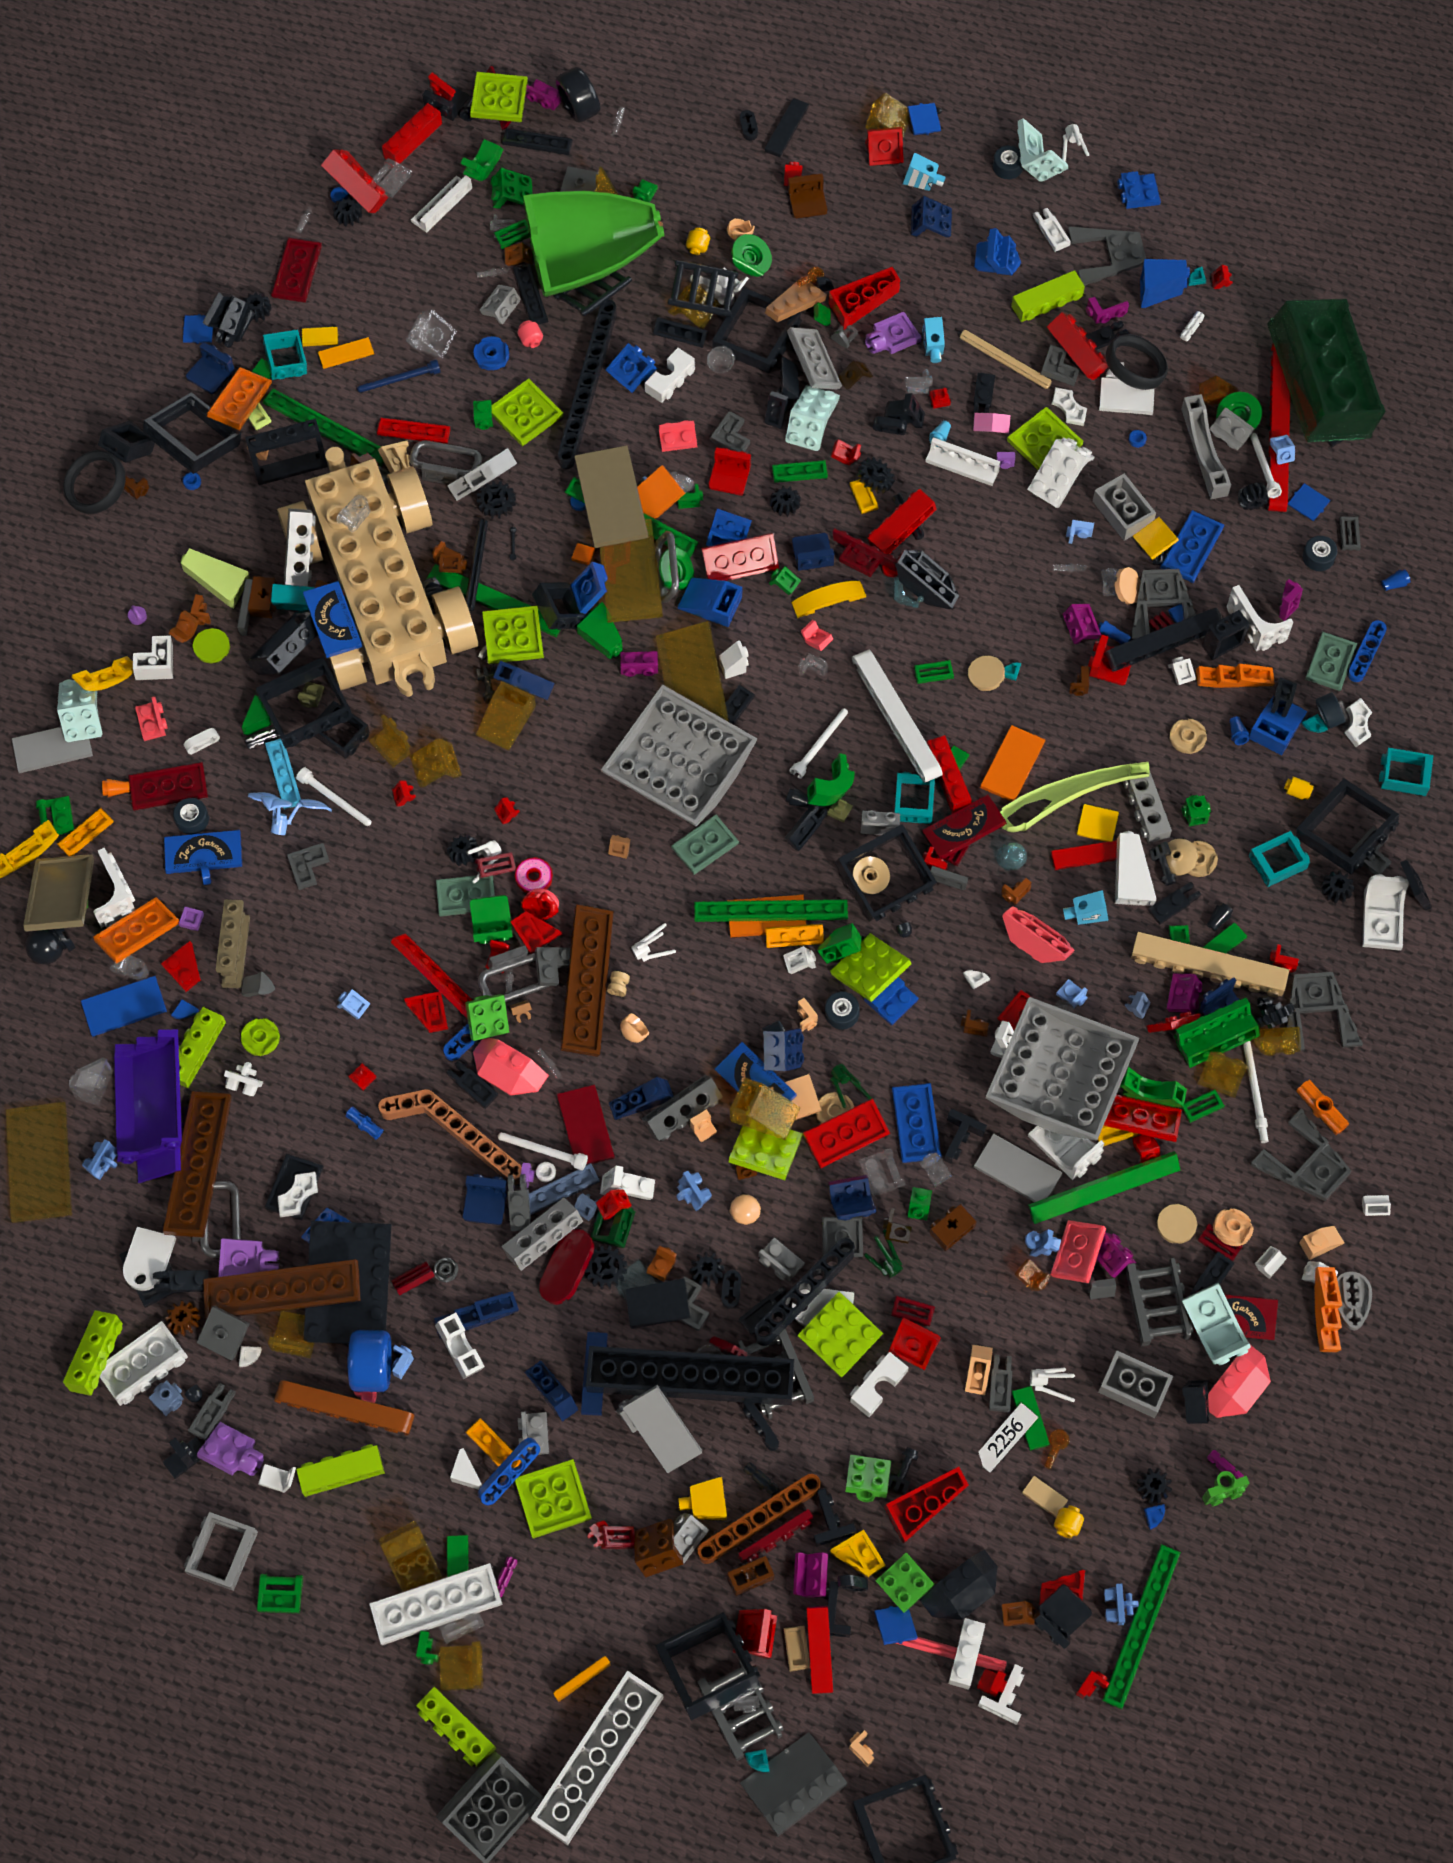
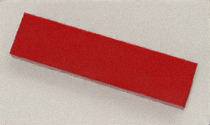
M380 418L377 435L418 441L428 440L447 444L451 429L450 426Z
M1117 840L1051 851L1054 869L1059 870L1114 861L1117 858Z
M828 1606L807 1607L812 1694L833 1693Z

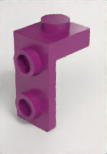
M1092 297L1088 299L1086 312L1089 317L1092 316L1096 324L1107 323L1111 318L1123 317L1128 312L1129 303L1126 301L1102 310L1096 298Z

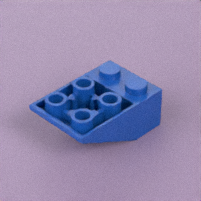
M691 578L678 605V609L729 627L742 599V587L723 580Z
M1272 697L1254 724L1249 739L1282 756L1307 711L1292 704L1286 718L1282 716L1284 707L1278 706L1277 711L1272 713L1270 712L1273 705Z

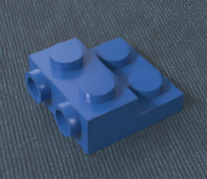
M1138 171L1121 173L1118 179V188L1122 189L1121 202L1125 203L1126 209L1160 205L1161 201L1154 174L1139 175Z
M628 343L606 368V371L633 393L643 380L646 382L657 368L654 366L656 362L647 355L645 358L642 355L643 351L637 345L633 347Z
M591 562L571 584L580 613L586 614L607 592L605 582L608 580L602 564Z
M897 977L872 1002L864 998V1001L892 1026L919 998L905 986V982Z

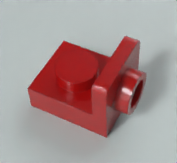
M930 846L929 851H925L922 856L930 871L932 866L947 870L948 863L941 858H933L934 847Z
M624 1189L610 1190L596 1202L604 1220L610 1219L621 1209L631 1207L628 1195Z
M1091 1671L1076 1695L1082 1699L1086 1695L1090 1697L1097 1687L1094 1683L1106 1689L1109 1685V1682L1106 1681L1107 1677L1099 1671H1096V1673Z

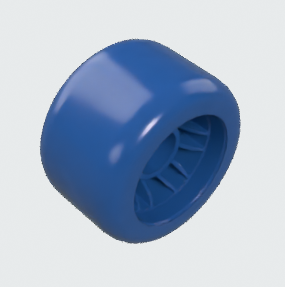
M384 1330L354 1331L350 1337L347 1358L350 1389L355 1392L386 1391L390 1385L392 1367L390 1334Z

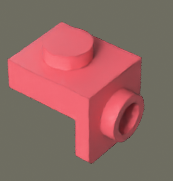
M814 620L810 621L801 630L805 642L820 651L833 640L832 635L819 629Z

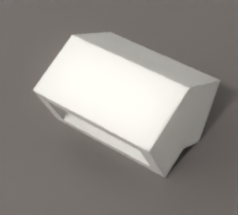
M1389 1195L1363 1196L1362 1206L1365 1216L1390 1215L1391 1203L1389 1202Z
M1270 1246L1255 1265L1261 1273L1270 1279L1287 1258L1281 1254L1280 1250Z

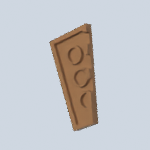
M801 277L766 307L765 314L779 322L814 306L818 302L826 301L827 294Z

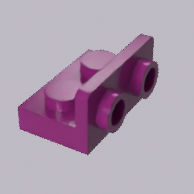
M537 79L531 86L527 85V99L531 102L536 101L540 103L545 109L555 110L562 101L557 89Z
M1290 579L1285 583L1281 599L1283 602L1279 608V617L1284 621L1299 607L1303 588L1297 582H1293Z
M1071 604L1063 613L1064 621L1074 644H1079L1083 639H1098L1101 636L1090 604Z
M657 651L621 652V675L625 674V676L632 677L636 674H643L645 676L658 674Z
M1173 974L1167 1004L1169 1012L1191 1011V1014H1196V1010L1199 1008L1198 997L1202 991V982L1195 974Z
M1105 1232L1097 1260L1110 1276L1115 1278L1128 1264L1136 1262L1132 1258L1134 1256L1133 1253L1120 1244L1122 1241L1116 1234Z
M799 1552L795 1554L794 1595L806 1598L826 1596L828 1554L823 1552L814 1554Z

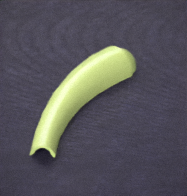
M1149 762L1099 769L1042 786L1017 798L1002 808L1000 813L1007 823L1002 828L1008 832L1026 831L1059 807L1081 795L1125 780L1149 777ZM1042 799L1052 801L1038 816L1028 823L1015 827L1007 819L1026 804Z

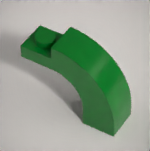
M484 139L476 157L472 161L463 157L461 165L465 167L463 174L478 181L485 180L499 161L503 148Z
M839 753L831 763L833 780L828 781L815 778L807 787L808 804L817 806L832 805L838 802L853 784L855 772L848 770L849 764L847 763L846 754Z
M1128 1067L1120 1085L1124 1089L1123 1094L1130 1098L1169 1107L1184 1106L1187 1089L1177 1081L1161 1082L1150 1080Z

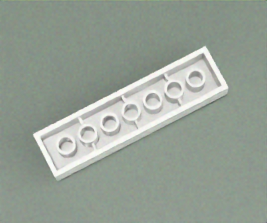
M627 1671L532 1815L531 1820L568 1845L663 1700V1694Z

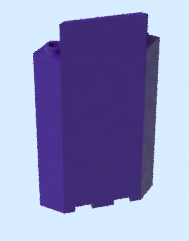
M178 1029L158 1030L156 1037H136L135 1044H115L114 1048L117 1162L132 1164L134 1161H137L138 1183L181 1170L180 1146L182 1143Z

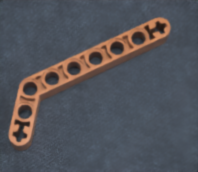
M420 1090L387 1097L379 1102L380 1114L386 1120L426 1113L507 1182L508 1175H511L510 1170L513 1173L518 1172L517 1176L515 1174L513 1176L515 1185L520 1183L519 1179L522 1169L520 1164L432 1091ZM426 1098L432 1099L428 1104L422 1103ZM407 1102L412 1103V1106L409 1108L403 1107ZM390 1106V1111H386V1107ZM440 1110L446 1111L443 1116L436 1115ZM455 1122H459L461 1124L458 1128L451 1127V1125ZM470 1134L475 1135L473 1140L465 1139ZM485 1146L490 1148L489 1151L485 1153L480 1151V1149ZM497 1159L505 1160L501 1165L495 1164Z

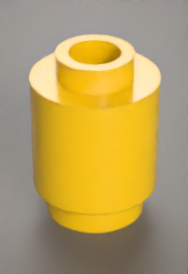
M1293 776L1291 779H1287L1284 789L1287 790L1286 794L1301 800H1308L1314 786L1310 785V782Z

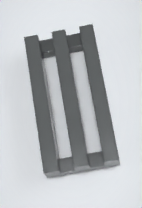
M1340 516L1342 550L1360 551L1358 517ZM1344 521H1347V532H1348V544H1349V545H1346V536H1345V524H1344ZM1351 521H1354L1356 545L1352 543Z
M932 866L931 873L937 882L963 891L966 890L968 877Z

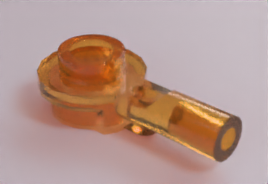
M812 267V269L808 270L807 276L797 281V285L801 287L809 282L816 283L817 277H824L823 270L819 267Z
M1054 1430L1049 1436V1443L1052 1447L1044 1467L1050 1470L1053 1467L1059 1450L1065 1449L1069 1444V1435L1064 1430Z

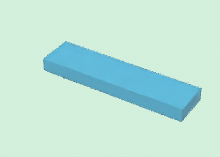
M280 739L267 742L265 745L280 797L292 803V806L284 807V809L295 807L301 798L287 750Z

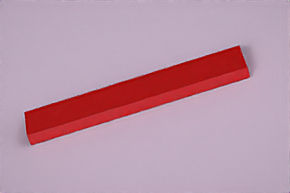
M407 934L394 937L391 943L468 1019L465 1002L473 1000Z

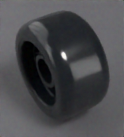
M573 67L557 76L556 87L560 98L570 116L576 122H584L600 112L601 106L597 93L590 79L580 67Z

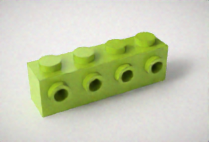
M1074 270L1013 296L1011 307L1021 322L1032 320L1035 316L1042 313L1046 314L1056 307H1062L1068 302L1079 300L1083 296L1085 286Z
M204 1007L200 1012L196 1013L192 1027L186 1030L184 1041L181 1045H178L180 1085L189 1088L226 1023L222 1015Z
M94 1311L63 1380L69 1391L91 1396L94 1389L97 1388L99 1377L106 1368L107 1359L114 1349L117 1336L122 1331L123 1323L116 1314Z
M372 1444L363 1446L361 1450L356 1452L352 1450L345 1451L339 1457H325L319 1463L313 1464V1462L302 1464L301 1468L296 1469L301 1490L305 1497L385 1474L377 1445L373 1446Z
M435 1687L416 1705L420 1710L417 1714L425 1722L430 1720L435 1725L432 1729L440 1737L443 1735L447 1736L450 1739L448 1744L456 1752L460 1749L465 1754L463 1759L471 1767L474 1764L479 1767L496 1749Z

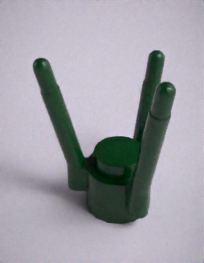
M839 1064L832 1069L831 1074L833 1077L830 1080L835 1086L843 1108H846V1104L838 1083L846 1084L850 1081L868 1100L872 1099L860 1086L861 1082L848 1071L844 1064Z
M875 1236L874 1239L887 1259L883 1262L884 1267L867 1253L864 1254V1257L877 1267L884 1276L889 1275L892 1278L903 1270L902 1262L899 1260L891 1240L886 1239L893 1257H890L879 1238Z

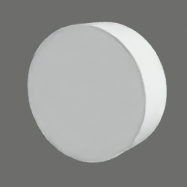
M549 1162L540 1163L536 1168L537 1178L542 1182L552 1181L556 1175L554 1165Z

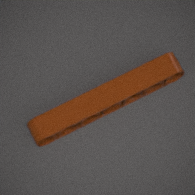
M283 1380L279 1383L274 1399L279 1404L283 1402L287 1403V1406L299 1409L300 1407L307 1408V1411L318 1414L320 1412L327 1413L326 1416L338 1419L343 1417L346 1418V1421L366 1423V1426L382 1427L386 1431L394 1433L402 1432L405 1433V1436H409L415 1416L407 1411Z
M808 1474L701 1543L698 1547L699 1560L704 1564L714 1562L815 1496L817 1491L820 1490L819 1477L815 1474ZM808 1481H814L817 1486L815 1489H808L805 1484ZM791 1492H796L800 1497L798 1500L792 1501L788 1495ZM778 1503L782 1506V1510L774 1512L771 1506ZM756 1515H763L765 1521L763 1523H756L753 1518ZM739 1526H745L748 1531L746 1534L740 1535L736 1532V1529ZM727 1537L730 1540V1544L722 1546L719 1544V1540ZM704 1549H711L713 1554L711 1557L706 1558L702 1556L701 1552Z

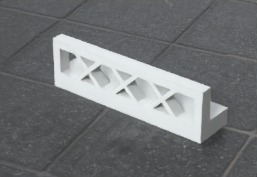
M455 176L411 219V222L427 233L472 189L471 179L468 176L462 179Z
M936 438L932 439L931 448L926 458V463L993 486L1000 467V461Z

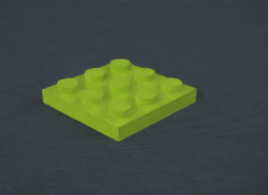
M477 72L470 112L471 117L522 122L528 77Z
M529 378L492 405V416L522 447L563 417V412Z
M1047 407L1007 437V441L1037 470H1039L1056 439L1071 438L1077 442L1076 445L1078 447L1083 445V440Z
M537 606L482 612L488 664H495L500 661L513 662L544 658Z
M870 933L861 941V951L844 957L830 972L836 979L872 1002L911 965V961Z
M746 1116L729 1157V1163L785 1180L803 1134Z
M838 1292L797 1336L842 1378L883 1333L846 1297Z
M574 1459L520 1476L515 1480L532 1539L592 1520Z

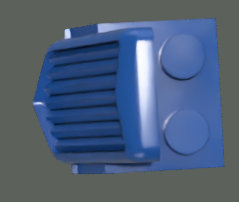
M997 228L990 229L987 241L977 244L975 268L978 271L1012 276L1021 264L1015 242L1010 236L1003 237Z
M717 509L706 546L746 539L752 520Z

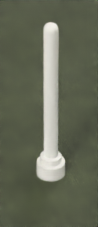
M1252 433L1250 438L1267 481V495L1270 498H1276L1282 493L1281 487L1273 479L1257 434Z
M843 708L801 762L793 764L790 768L791 774L795 775V773H798L797 777L799 779L805 775L806 766L848 714L847 709Z
M304 767L299 771L296 777L298 781L302 784L305 783L313 786L365 826L371 825L369 818L314 779L309 769Z
M501 1132L498 1134L499 1140L570 1162L576 1169L584 1170L587 1164V1155L581 1153L571 1155Z

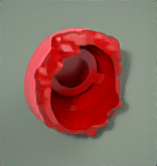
M537 888L531 890L521 902L523 911L529 912L542 921L552 918L559 911L558 898L546 889Z

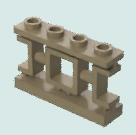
M224 900L216 962V972L221 973V976H223L222 988H242L250 916L245 915V912H243V900Z

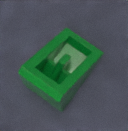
M256 695L242 725L243 733L247 736L271 725L270 718L261 700Z

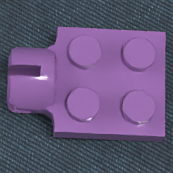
M901 312L875 323L873 326L874 332L866 335L865 343L868 349L873 347V349L869 350L872 354L883 350L893 354L921 342L922 337L905 312Z
M222 1238L218 1277L278 1270L279 1264L268 1263V1261L277 1262L279 1260V1253L275 1250H265L262 1246V1241Z
M222 1422L217 1425L197 1453L198 1458L232 1476L236 1471H242L250 1476H254L258 1472L255 1468L260 1469L264 1461V1455L253 1449L255 1445L254 1439Z

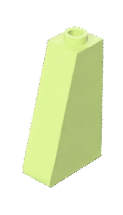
M190 548L181 558V565L185 573L234 609L244 591L245 580L250 579L248 571Z

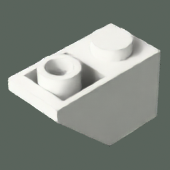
M741 641L735 642L719 655V664L725 679L746 673V666H748L747 657L749 655L746 646L743 647Z

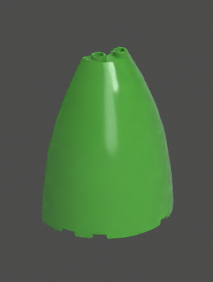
M592 191L548 192L523 196L528 233L531 235L530 241L534 263L544 297L573 290L600 280L629 264L664 237L663 226L658 224V221H661L660 212L655 209V204L611 193Z

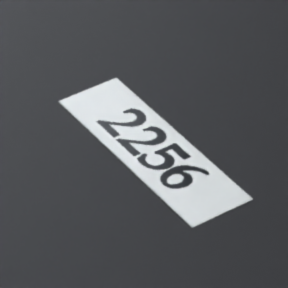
M1021 1403L979 1450L982 1465L987 1471L991 1472L1038 1419V1416Z

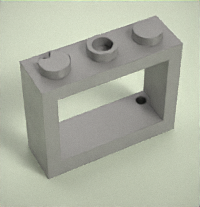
M209 1512L208 1516H205L201 1522L200 1528L202 1530L200 1535L196 1536L193 1541V1552L191 1556L186 1558L185 1572L190 1576L234 1591L258 1531L253 1527ZM215 1524L244 1534L225 1580L196 1570Z

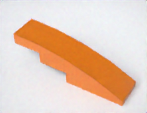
M1238 664L1236 667L1218 665L1217 668L1199 666L1196 669L1198 686L1224 688L1273 686L1275 684L1273 668Z
M1317 1267L1315 1270V1317L1320 1352H1339L1341 1350L1338 1330L1342 1328L1338 1308L1342 1306L1334 1267Z

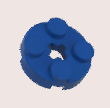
M485 337L474 347V359L478 366L485 370L503 368L509 360L508 345L498 337ZM490 351H493L495 355L489 356L487 354H490Z

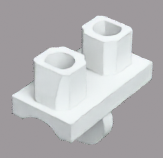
M246 1062L244 1066L237 1065L236 1070L240 1071L241 1074L233 1071H225L224 1074L227 1077L225 1088L237 1091L239 1082H243L245 1086L242 1093L249 1096L255 1095L257 1088L262 1086L263 1081L248 1077L249 1075L255 1076L257 1072L251 1069L252 1064L250 1062Z

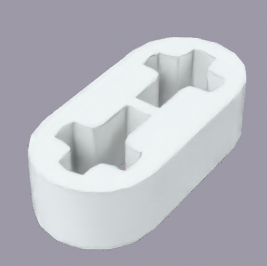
M209 728L186 740L184 747L188 754H194L217 742L220 736L214 728Z

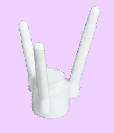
M1075 124L1067 126L1065 129L1066 134L1063 135L1062 160L1066 161L1067 141L1071 143L1077 142L1078 146H1082L1086 156H1089L1082 139V134L1079 132V127Z
M493 840L473 848L467 853L472 854L479 851L478 856L483 854L486 858L498 855L502 851L499 844ZM497 860L489 861L487 865L493 864ZM480 873L475 877L473 883L479 880Z
M666 923L631 946L637 960L642 958L645 962L652 958L676 953V950L648 955L651 952L648 944L663 935V932L660 931L666 927Z
M1066 1368L1031 1370L1030 1386H1035V1391H1042L1071 1402L1075 1401L1072 1397L1043 1387V1385L1048 1384V1378L1075 1377L1074 1374L1058 1373L1066 1371Z

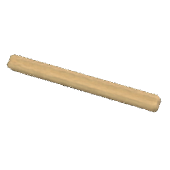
M967 330L962 331L960 335L961 340L1045 389L1050 387L1052 381L1049 378L1040 375L1039 372Z

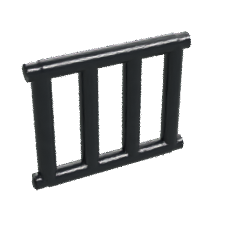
M675 260L676 273L672 295L667 304L731 317L730 305L734 282L739 273ZM683 268L694 270L688 301L678 300ZM701 272L711 274L706 305L695 303ZM718 275L728 277L723 308L713 307Z
M615 271L609 275L619 281L613 287L602 280L592 282L606 291L600 297L583 286L575 288L574 290L593 301L588 306H584L566 295L571 290L555 294L554 298L557 300L561 299L579 310L584 317L632 282V278L630 276L625 277Z

